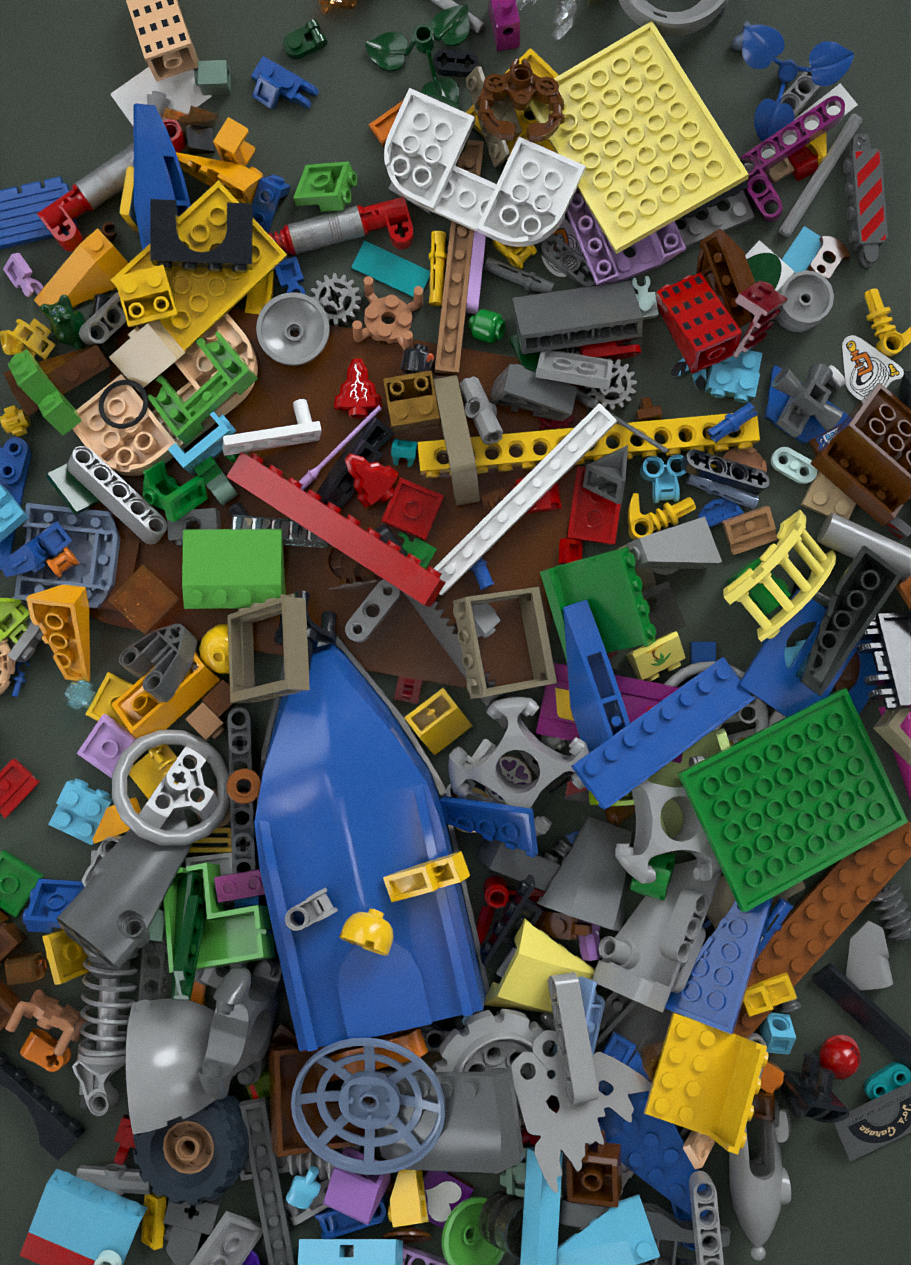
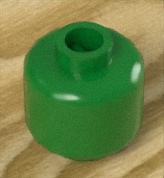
M481 309L475 316L472 315L469 320V329L471 330L472 337L478 341L493 344L497 340H501L505 333L506 322L503 321L502 315L497 312Z

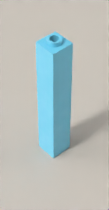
M535 1147L527 1148L520 1265H556L562 1176L557 1177L558 1192L555 1193L543 1176L535 1156ZM560 1151L559 1162L562 1170L563 1152Z

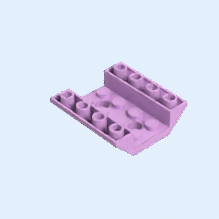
M576 189L566 210L596 285L628 280L660 267L686 250L684 241L674 221L631 245L630 247L635 250L636 255L628 258L623 254V251L615 253L578 189Z

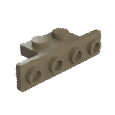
M476 66L466 77L467 88L470 92L476 114L480 109L477 101L485 80L481 66ZM508 95L501 101H495L494 105L489 107V109L494 111V116L497 120L509 121L515 124L516 131L514 137H518L522 133L515 109ZM479 120L494 167H499L510 156L506 140H500L492 135L485 128L482 121Z

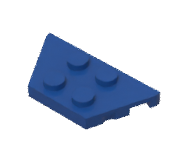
M774 365L770 373L772 375L770 387L768 388V404L765 409L764 418L787 433L776 423L790 396L771 386L774 378L782 370L777 365ZM827 400V402H826L827 404H829V405H831V406H833V407L839 409L838 407H836L835 405H833L832 403H830V402ZM842 411V417L835 426L841 424L848 414ZM812 415L809 417L801 434L794 439L804 445L811 439L826 432V430L815 416Z

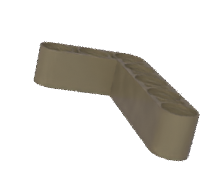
M457 375L433 379L456 506L480 502L475 458Z

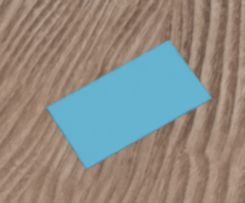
M804 226L782 258V261L795 273L805 271L821 247L819 240L821 236Z

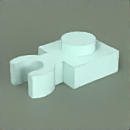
M645 276L644 286H638L636 278H633L632 285L643 320L657 318L659 314L655 292L648 293L650 278Z

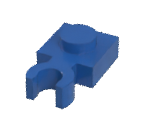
M297 257L283 260L275 268L282 289L289 287L287 293L300 292L306 295L304 288L298 284L304 282V278Z

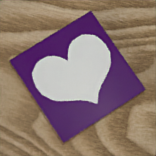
M427 1170L423 1180L428 1221L443 1229L452 1210L459 1203L470 1198L474 1186L450 1172Z

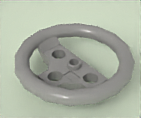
M158 730L137 738L121 753L112 773V800L121 820L137 836L161 846H186L209 836L224 820L230 805V797L227 794L228 791H226L229 770L222 755L207 740L184 730ZM159 745L184 746L185 748L138 815L134 811L127 795V777L133 763L146 750ZM183 759H192L195 763V768L187 769L183 765ZM205 761L210 764L217 779V796L214 791L204 785L201 767ZM193 791L199 792L203 797L202 802H194L190 797V793ZM160 797L166 799L168 808H158L155 800ZM189 808L202 819L198 825L185 830L160 829L172 811Z

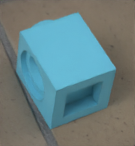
M770 1013L759 1027L761 1037L767 1045V1052L790 1054L796 1040L790 1015Z

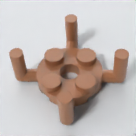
M370 276L365 277L364 295L370 302V305L365 309V328L362 329L360 321H354L352 324L354 341L361 342L371 337L378 342L380 340L387 341V344L398 342L403 350L408 347L413 348V334L410 331L412 312L423 306V288L420 286L414 288V301L408 304L398 299L395 295H388L378 299L374 293L373 278ZM384 317H392L395 321L392 324H385L382 322V319Z
M37 989L30 1002L21 1001L16 1005L5 1029L15 1032L23 1015L30 1019L34 1016L38 1019V1026L44 1029L56 1027L63 1031L53 1051L55 1055L63 1056L70 1040L78 1042L81 1036L79 1029L87 1020L81 1017V1011H76L68 1004L64 1008L58 1005L59 999L47 996L43 990Z

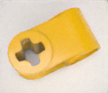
M492 239L493 247L513 267L520 270L523 268V263L537 252L534 245L516 247L505 245Z

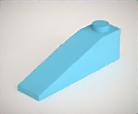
M636 1195L619 1201L618 1208L609 1207L606 1213L598 1219L595 1218L589 1222L590 1225L578 1234L575 1233L558 1246L556 1265H638L660 1257L640 1196Z

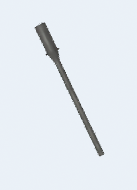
M577 389L575 399L586 405V408L594 409L598 405L594 397H590ZM610 413L617 420V423L664 453L669 451L663 445Z

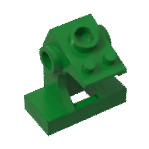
M164 460L153 464L151 468L143 471L145 475L142 494L144 500L150 505L165 510L167 520L176 522L208 499L204 478L195 476L182 486H178L176 480L172 476H168Z

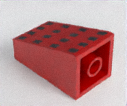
M701 273L694 276L688 275L680 282L673 285H665L656 292L657 308L692 374L733 357L739 346L742 332Z

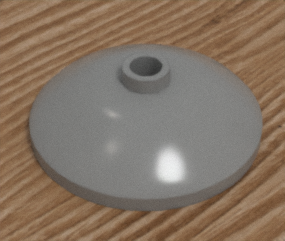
M292 292L274 297L263 307L257 320L256 331L262 349L271 359L284 365L296 366L312 361L323 351L328 342L330 327L324 309L316 300L305 294ZM293 331H299V335L297 337L291 336V333Z

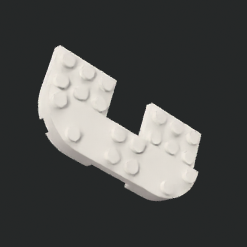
M409 88L390 129L384 149V161L389 177L404 198L509 246L524 247L537 244L551 236L559 228L586 170L585 165L518 137L498 183L490 182L455 166L476 121L475 117Z

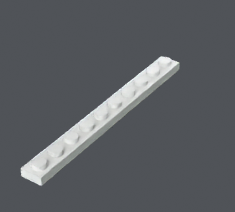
M600 403L434 568L442 573L440 578L446 581L439 593L441 596L617 423V420Z

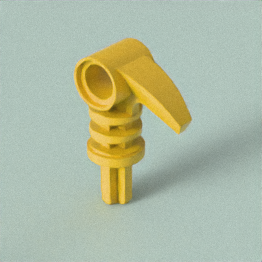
M870 289L864 293V298L870 311L866 318L867 321L874 322L871 328L876 329L877 332L874 333V336L880 339L875 349L890 359L911 342V327L902 334L898 333L895 325L890 324L893 318L887 316L891 312L890 307L884 308L878 289ZM886 341L893 344L894 350H890L887 347Z
M634 493L628 506L629 536L631 539L636 540L652 534L654 530L656 532L661 531V527L668 528V523H671L673 526L679 523L678 518L696 509L694 501L691 497H688L672 506L667 502L663 504L662 511L658 508L656 509V514L650 512L647 515H643L640 513L639 495ZM640 523L646 527L645 535H638L636 533V524Z

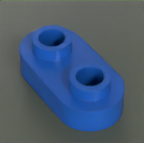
M18 437L10 438L3 447L0 458V481L9 486L19 484L24 478L30 456V446L23 439ZM18 445V451L12 452V448ZM12 468V473L7 476L6 471Z

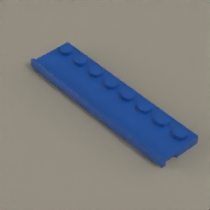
M722 657L571 765V767L587 790L591 791L599 802L598 806L605 810L753 701L755 697H752L749 691L738 685L741 680L725 658Z

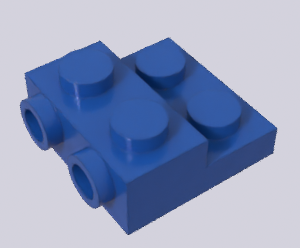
M38 879L36 887L30 892L29 907L23 913V924H26L27 930L31 932L53 933L54 927L62 928L56 918L84 888L81 881Z

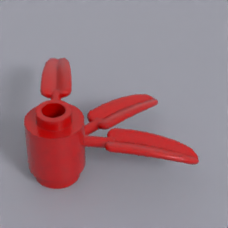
M499 876L489 877L483 885L484 897L488 906L482 907L476 928L480 944L483 943L495 912L493 908L503 907L505 909L509 895L517 894L514 890H508L506 881ZM534 888L528 899L538 901L541 896H544L546 891Z

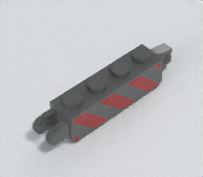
M855 134L851 138L850 154L843 162V172L847 174L845 196L849 200L846 216L847 220H850L851 227L848 233L849 244H852V252H858V263H860V266L863 269H869L879 258V247L888 238L882 152L877 148H871L868 134Z

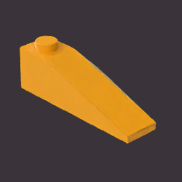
M176 152L183 172L210 187L219 180L239 203H253L259 180L263 178V174L254 167L249 169L241 164Z
M97 228L79 244L36 296L34 301L39 306L42 304L52 305L59 301L61 295H67L74 309L80 303L89 299L94 300L95 294L117 290L111 279L128 262Z
M59 585L28 595L26 600L30 619L42 631L43 636L41 638L45 644L48 643L54 652L53 659L65 680L89 682L90 626L86 587Z

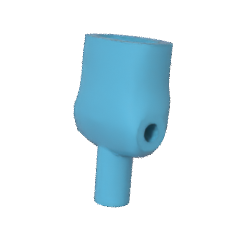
M311 1166L305 1177L298 1175L294 1177L291 1188L286 1195V1201L292 1206L308 1209L313 1199L319 1194L321 1185L315 1181L319 1173V1169L316 1166Z

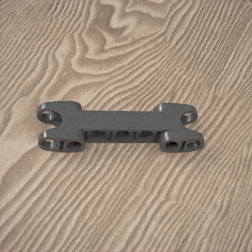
M239 707L234 708L228 714L229 777L233 774V766L238 761L245 762L248 770L252 771L250 715L247 710ZM235 713L244 714L246 717L245 724L236 726L232 722V716ZM237 741H242L243 745L238 747ZM241 779L238 782L239 785L245 786L249 792V785L251 784V782L249 780L244 782ZM230 797L233 874L241 873L237 870V865L241 862L249 863L250 869L248 871L255 870L253 801L248 804H240L236 801L234 802ZM246 811L249 814L248 822L238 824L235 821L236 813ZM244 839L246 844L240 845V840Z

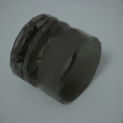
M506 1190L497 1191L483 1204L479 1214L478 1226L480 1234L489 1244L520 1260L524 1200L515 1194H507Z

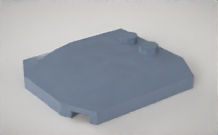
M26 503L25 513L29 518L24 521L23 527L27 528L25 544L38 536L51 524L58 522L71 538L72 542L67 547L72 551L80 564L78 566L73 565L62 573V577L58 578L46 560L49 558L53 559L64 550L62 549L55 556H51L48 553L49 557L44 560L46 565L35 573L30 570L17 575L14 599L26 600L28 595L59 585L86 587L89 608L100 609L113 590L116 580L121 537L113 514L108 511L87 509L75 516L69 507Z

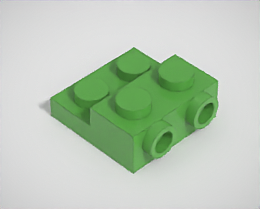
M349 161L306 165L293 197L296 206L319 205L321 212L342 211L345 204L351 202L350 190L351 187L357 185V175L352 170Z

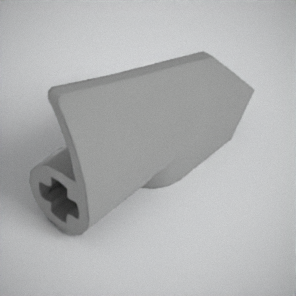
M867 921L850 938L846 977L860 990L880 989L893 985L888 961L889 953L882 927Z

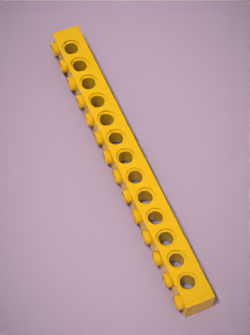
M727 414L628 423L653 440H655V434L663 435L665 437V444L661 445L669 449L666 456L680 455L681 451L692 449L702 452L709 448H714V452L727 451L732 446H738L739 450L750 449L760 440L757 416L740 426V429L736 431V438L726 435L717 443L713 440L705 439L702 432L705 429H711L725 419L724 416ZM615 424L594 445V449L588 451L575 465L585 463L584 460L594 459L596 461L627 445V460L633 459L634 455H642V458L657 456V453L664 452L639 437L642 442L641 446H633L630 442V437L637 435L622 425ZM574 428L502 434L503 438L498 443L490 445L484 444L480 436L470 437L477 474L487 473L488 469L498 468V471L501 472L510 471L514 466H522V469H533ZM678 433H687L689 442H682L679 439ZM606 439H615L618 447L615 449L609 448L606 445ZM445 440L418 442L421 475H426V478L440 477V473L450 472L449 462L447 464H440L437 461V457L440 454H447ZM536 445L544 446L546 454L541 456L535 454L533 447ZM512 447H518L522 451V456L514 458L510 455L509 450ZM489 449H494L498 453V458L489 460L485 456V452Z

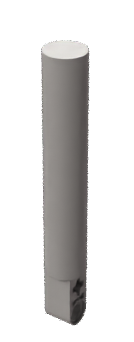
M830 513L824 521L817 536L818 543L853 559L861 547L865 545L903 574L900 579L901 581L911 576V548L834 513Z

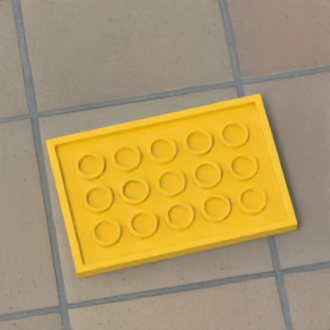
M219 180L178 217L179 239L191 250L197 252L214 250L223 242L226 236L227 202H239ZM253 218V270L247 269V273H235L232 269L222 268V272H210L207 268L197 267V271L182 270V267L172 266V270H166L178 315L160 319V323L186 352L197 339L201 338L287 257V254ZM150 244L115 276L156 267L153 266L150 260ZM113 277V278L111 279V282L116 286V283H115V280H114V277Z

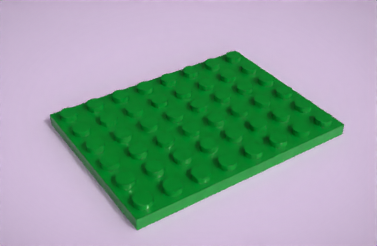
M842 688L677 773L742 912L749 911L908 822L847 688Z

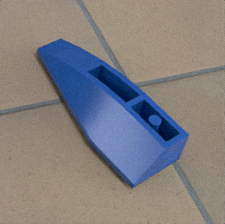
M136 103L133 104L134 209L142 250H144L150 244V199L176 200L178 204V217L191 205L175 149L156 106Z
M587 600L563 607L570 709L579 737L587 744L588 751L591 752L630 724L594 617Z

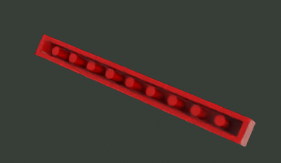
M243 452L240 453L226 477L421 604L428 607L432 606L446 581L440 578L442 573L431 566L425 569L419 565L421 560L410 553L407 556L399 552L400 546L390 540L387 543L379 539L381 534L368 527L367 531L359 526L361 521L351 515H348L347 518L340 514L341 508L331 502L327 505L320 501L322 496L311 489L305 492L301 489L302 483L292 477L288 480L282 477L283 471L272 464L269 468L263 465L264 459L252 452L250 456Z

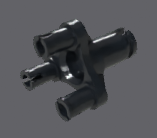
M298 590L294 593L295 598L306 599L308 664L310 670L313 650L332 646L336 642L335 623L337 614L332 611H324L321 614V625L319 627L311 620L307 611L310 594L302 590L301 597H299L300 591ZM280 614L279 627L275 632L274 641L283 646L282 614Z

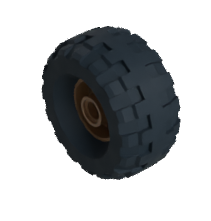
M227 1094L223 1099H215L212 1103L185 1119L179 1116L167 1121L168 1126L134 1134V1162L136 1165L139 1164L141 1169L139 1175L143 1182L146 1183L148 1181L153 1187L152 1192L158 1197L164 1195L170 1198L169 1202L182 1205L184 1202H188L192 1206L201 1205L207 1200L217 1199L235 1183L249 1158V1136L242 1119L239 1107L240 1102L234 1095L229 1096Z

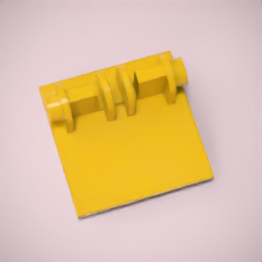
M167 744L150 749L149 753L134 764L130 770V777L148 799H150L178 758Z

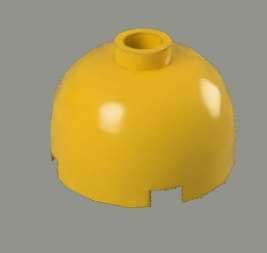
M219 624L210 629L202 638L199 647L200 658L211 671L219 674H229L228 624Z
M369 908L368 913L357 912L352 914L345 922L339 938L353 945H359L368 951L388 956L393 942V929L390 923L383 919L384 913Z

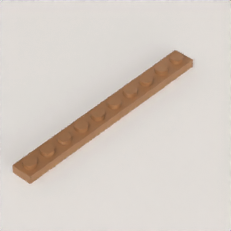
M467 140L466 148L458 160L457 167L480 177L484 141ZM451 221L435 373L459 375L474 230L454 221Z

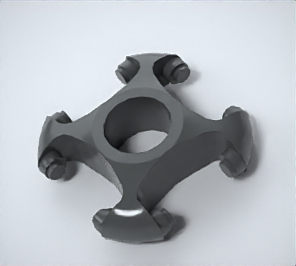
M266 959L261 961L255 968L252 977L250 971L246 968L232 969L223 978L213 996L214 1000H217L211 1023L206 1055L201 1067L198 1068L201 1085L211 1098H225L229 1092L230 1080L236 1073L241 1084L255 1083L260 1078L269 1061L268 1049L278 1007V996L282 992V988H285L282 969L275 960Z

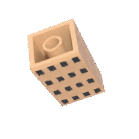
M126 0L144 58L156 82L198 68L199 60L177 0Z

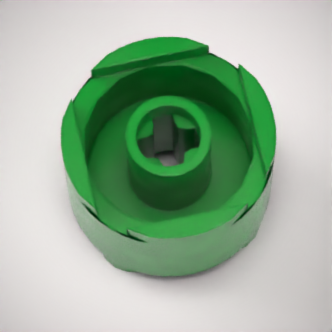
M670 851L650 858L648 865L655 870L656 880L652 883L643 884L633 878L630 890L635 891L637 894L665 901L668 893L666 889L671 882L677 853Z

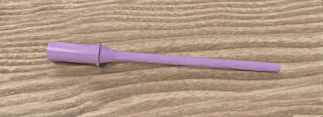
M379 405L317 467L310 471L308 470V473L299 481L303 484L302 490L317 479L316 477L320 470L382 409Z

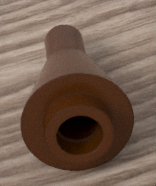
M635 805L610 806L605 810V816L610 824L613 823L615 826H618L635 813Z

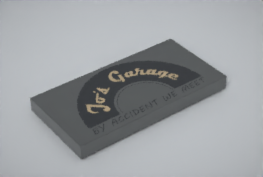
M911 1082L849 1111L850 1114L846 1119L833 1123L850 1162L911 1133Z

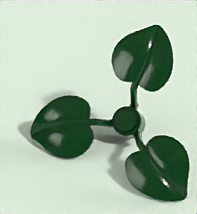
M468 5L450 7L438 13L430 22V26L425 24L417 26L414 30V37L410 39L409 47L406 38L401 33L394 31L383 33L370 41H366L365 47L368 55L378 67L387 71H395L404 66V56L410 55L414 45H416V49L419 52L427 54L434 81L426 83L421 93L424 95H442L458 105V85L449 76L437 79L431 51L435 45L434 40L439 42L442 39L445 45L456 46L467 39L470 30Z

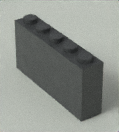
M631 281L512 298L513 316L522 354L642 337L643 316Z

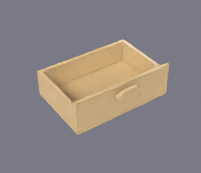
M160 320L148 322L141 329L138 326L128 334L130 339L109 358L128 380L135 381L144 388L185 354V351L163 327Z

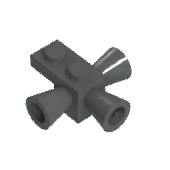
M821 363L812 364L807 381L800 383L789 367H786L777 374L771 384L773 388L790 396L776 424L794 438L801 434L809 417L812 415L815 416L826 431L832 429L842 417L843 412L826 403L831 391L825 385L833 377V372L828 366Z

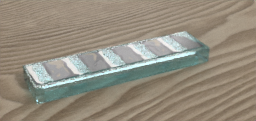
M233 515L231 529H282L283 545L328 548L329 545L328 542L292 519Z

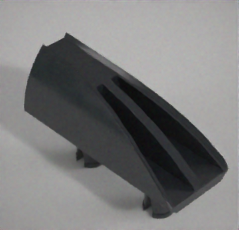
M804 1053L802 1073L783 1071L784 1080L780 1091L786 1106L797 1118L805 1116L823 1123H834L846 1119L850 1114L849 1111L832 1092L835 1073L827 1068H818L819 1056Z

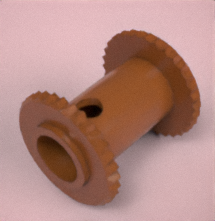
M240 769L233 772L227 780L226 791H228L227 794H229V797L234 802L248 804L259 796L261 781L254 771ZM241 779L244 782L247 780L251 782L248 793L246 791H238L240 787L238 782Z

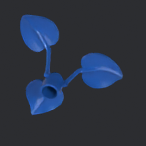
M766 25L746 26L743 32L742 47L745 62L753 69H764L773 61L779 65L778 77L782 81L777 101L764 99L756 108L754 125L761 141H765L795 120L793 108L787 103H781L786 82L793 81L799 71H812L811 77L815 85H832L846 74L854 59V53L836 42L824 41L817 44L810 52L809 64L811 67L797 66L795 61L791 59L782 61L776 58V56L783 52L785 47L784 39L780 32Z

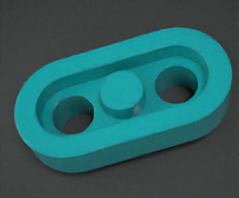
M892 1062L865 1080L864 1091L871 1100H874L911 1082V1072L904 1064ZM902 1073V1079L896 1080L897 1075ZM878 1087H882L880 1093H876Z

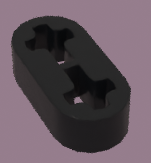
M442 49L435 53L433 63L435 71L439 75L466 78L478 66V58L473 52ZM442 59H447L446 66H441ZM466 61H470L469 68H465L464 64Z

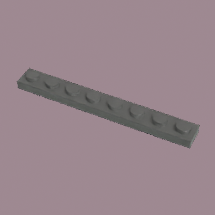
M262 1097L240 1102V1110L249 1136L248 1154L269 1265H295L276 1154L272 1151L271 1126L266 1099Z

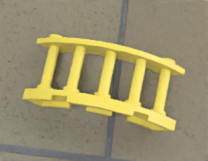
M798 510L780 524V530L776 536L779 542L777 545L775 543L770 545L759 558L762 563L754 571L749 568L723 589L724 598L730 605L735 601L741 602L761 626L757 629L758 639L761 642L766 638L771 639L780 632L779 628L811 600L824 584L836 564V553L832 549L825 554L805 530L806 516L801 510ZM792 547L812 570L808 580L802 576L788 558V552ZM780 564L801 589L791 601L770 577L772 575L770 571L776 565ZM758 582L760 584L763 583L783 607L770 620L767 619L748 596V591Z

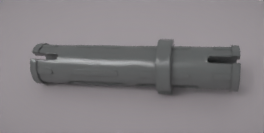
M490 256L487 258L483 271L523 286L526 291L532 290L540 294L550 293L555 286L554 282L536 276L534 272L528 273Z

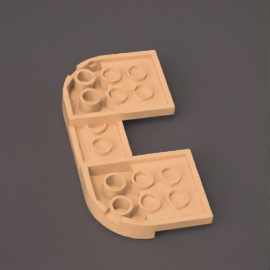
M226 313L202 338L206 344L218 340L215 332H220L257 376L258 360L256 352L243 331ZM196 342L174 362L189 380L185 386L177 391L178 395L186 402L218 372ZM121 374L76 410L82 421L73 428V431L83 444L100 457L114 472L126 476L144 475L143 471L151 468L153 464H157L164 460V463H167L174 456L168 448L174 443L184 449L213 426L216 421L209 415L201 423L204 429L188 444H185L174 435L156 409L151 411L149 407L143 419L136 425L126 429L111 427L105 423L99 413V400L103 391L110 384L119 380H126ZM254 383L241 395L235 391L214 411L218 417L222 414L225 416L248 396ZM131 385L115 387L108 393L104 401L106 416L114 423L119 424L134 420L140 414L143 407V400Z

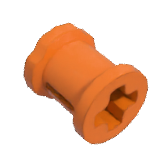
M67 546L63 548L64 551L53 559L49 558L46 560L58 578L62 577V573L73 565L78 566L80 564Z

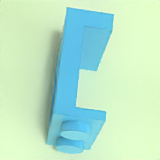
M214 411L210 414L219 426L187 453L176 443L168 448L179 464L191 475L195 476L197 474L193 468L210 456L215 459L223 452V436L234 435L233 433L236 432V429L223 414L220 417Z

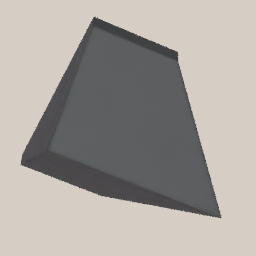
M628 445L590 464H586L583 487L612 502L621 504L626 480Z

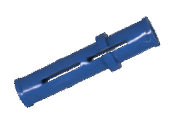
M779 898V901L768 915L763 932L764 938L760 942L756 959L765 949L775 932L781 930L782 922L790 910L793 909V906L782 898ZM779 914L778 918L775 920L771 928L767 930L775 916Z

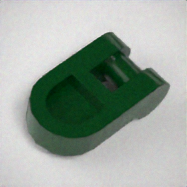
M316 19L310 20L305 26L286 35L283 46L288 57L296 60L324 48L328 44L325 35L320 32L321 27ZM312 36L313 40L307 42L306 38Z

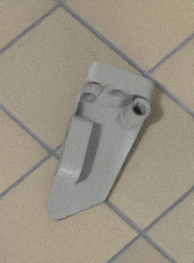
M697 859L675 864L671 882L666 889L668 893L665 901L645 896L615 938L607 936L601 940L599 953L603 958L602 961H598L591 980L595 981L598 985L663 1013L681 964L687 962L692 954L722 870L709 881H698L693 876V870L698 864Z

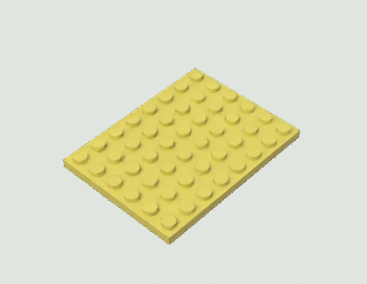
M652 21L554 78L558 82L559 92L564 101L562 113L565 115V121L563 124H560L557 131L548 140L557 154L586 166L577 189L616 254L748 179L749 174ZM535 97L531 99L529 108L538 123H546L549 114L553 113V111L548 110V104L539 103Z

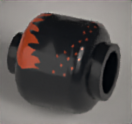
M415 343L414 348L408 347L404 350L400 366L401 370L405 373L404 375L432 370L434 355L428 352L429 347Z

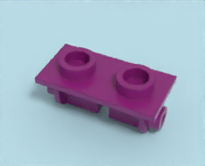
M260 869L214 877L218 902L265 894Z

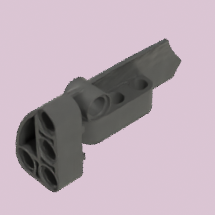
M157 798L155 803L158 808H168L166 799ZM184 809L172 811L160 829H188ZM129 829L95 867L91 881L56 918L58 923L72 940L114 969L119 970L135 952L136 948H141L148 944L150 940L148 929L193 843L186 846H161L137 836ZM136 930H140L137 934L132 935Z

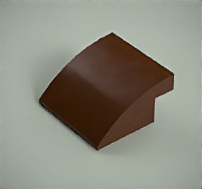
M879 382L847 416L810 464L881 526H885L895 519L904 503L911 499V409Z

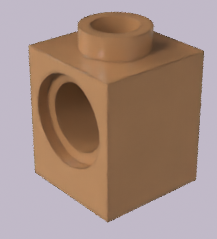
M202 702L186 718L188 723L205 740H209L212 737L217 739L225 731L223 726L227 723L223 717H218L205 702Z

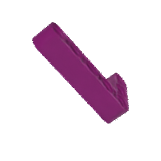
M831 96L740 157L744 164L750 163L754 166L753 170L748 173L747 181L749 187L746 188V191L765 221H777L783 212L782 202L765 172L840 123L845 114V102L841 97ZM831 106H837L840 108V112L837 115H829L827 109ZM814 120L819 125L814 130H808L805 124L808 121ZM788 135H794L797 138L791 145L783 142L784 138ZM767 149L775 151V155L770 159L762 157V153ZM756 184H764L766 189L763 193L756 194L753 192ZM776 204L778 210L774 214H768L765 212L767 205Z

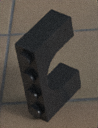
M150 199V260L153 266L164 265L165 270H172V266L182 267V270L197 271V267L207 268L210 272H222V268L232 269L235 273H247V269L253 270L252 204L227 202V232L223 242L214 250L197 252L186 247L179 239L178 204L176 200Z

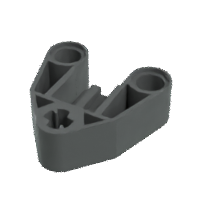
M173 624L156 629L126 648L119 656V663L137 678L145 676L152 669L143 680V688L159 702H167L173 697L192 666L197 639L181 624Z

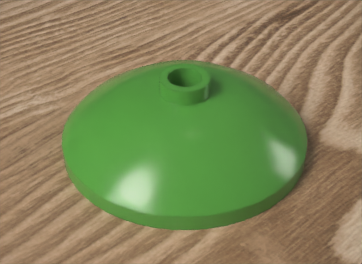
M471 1197L459 1203L448 1216L442 1233V1250L448 1265H498L506 1251L509 1236L508 1223L504 1212L495 1202L484 1197Z

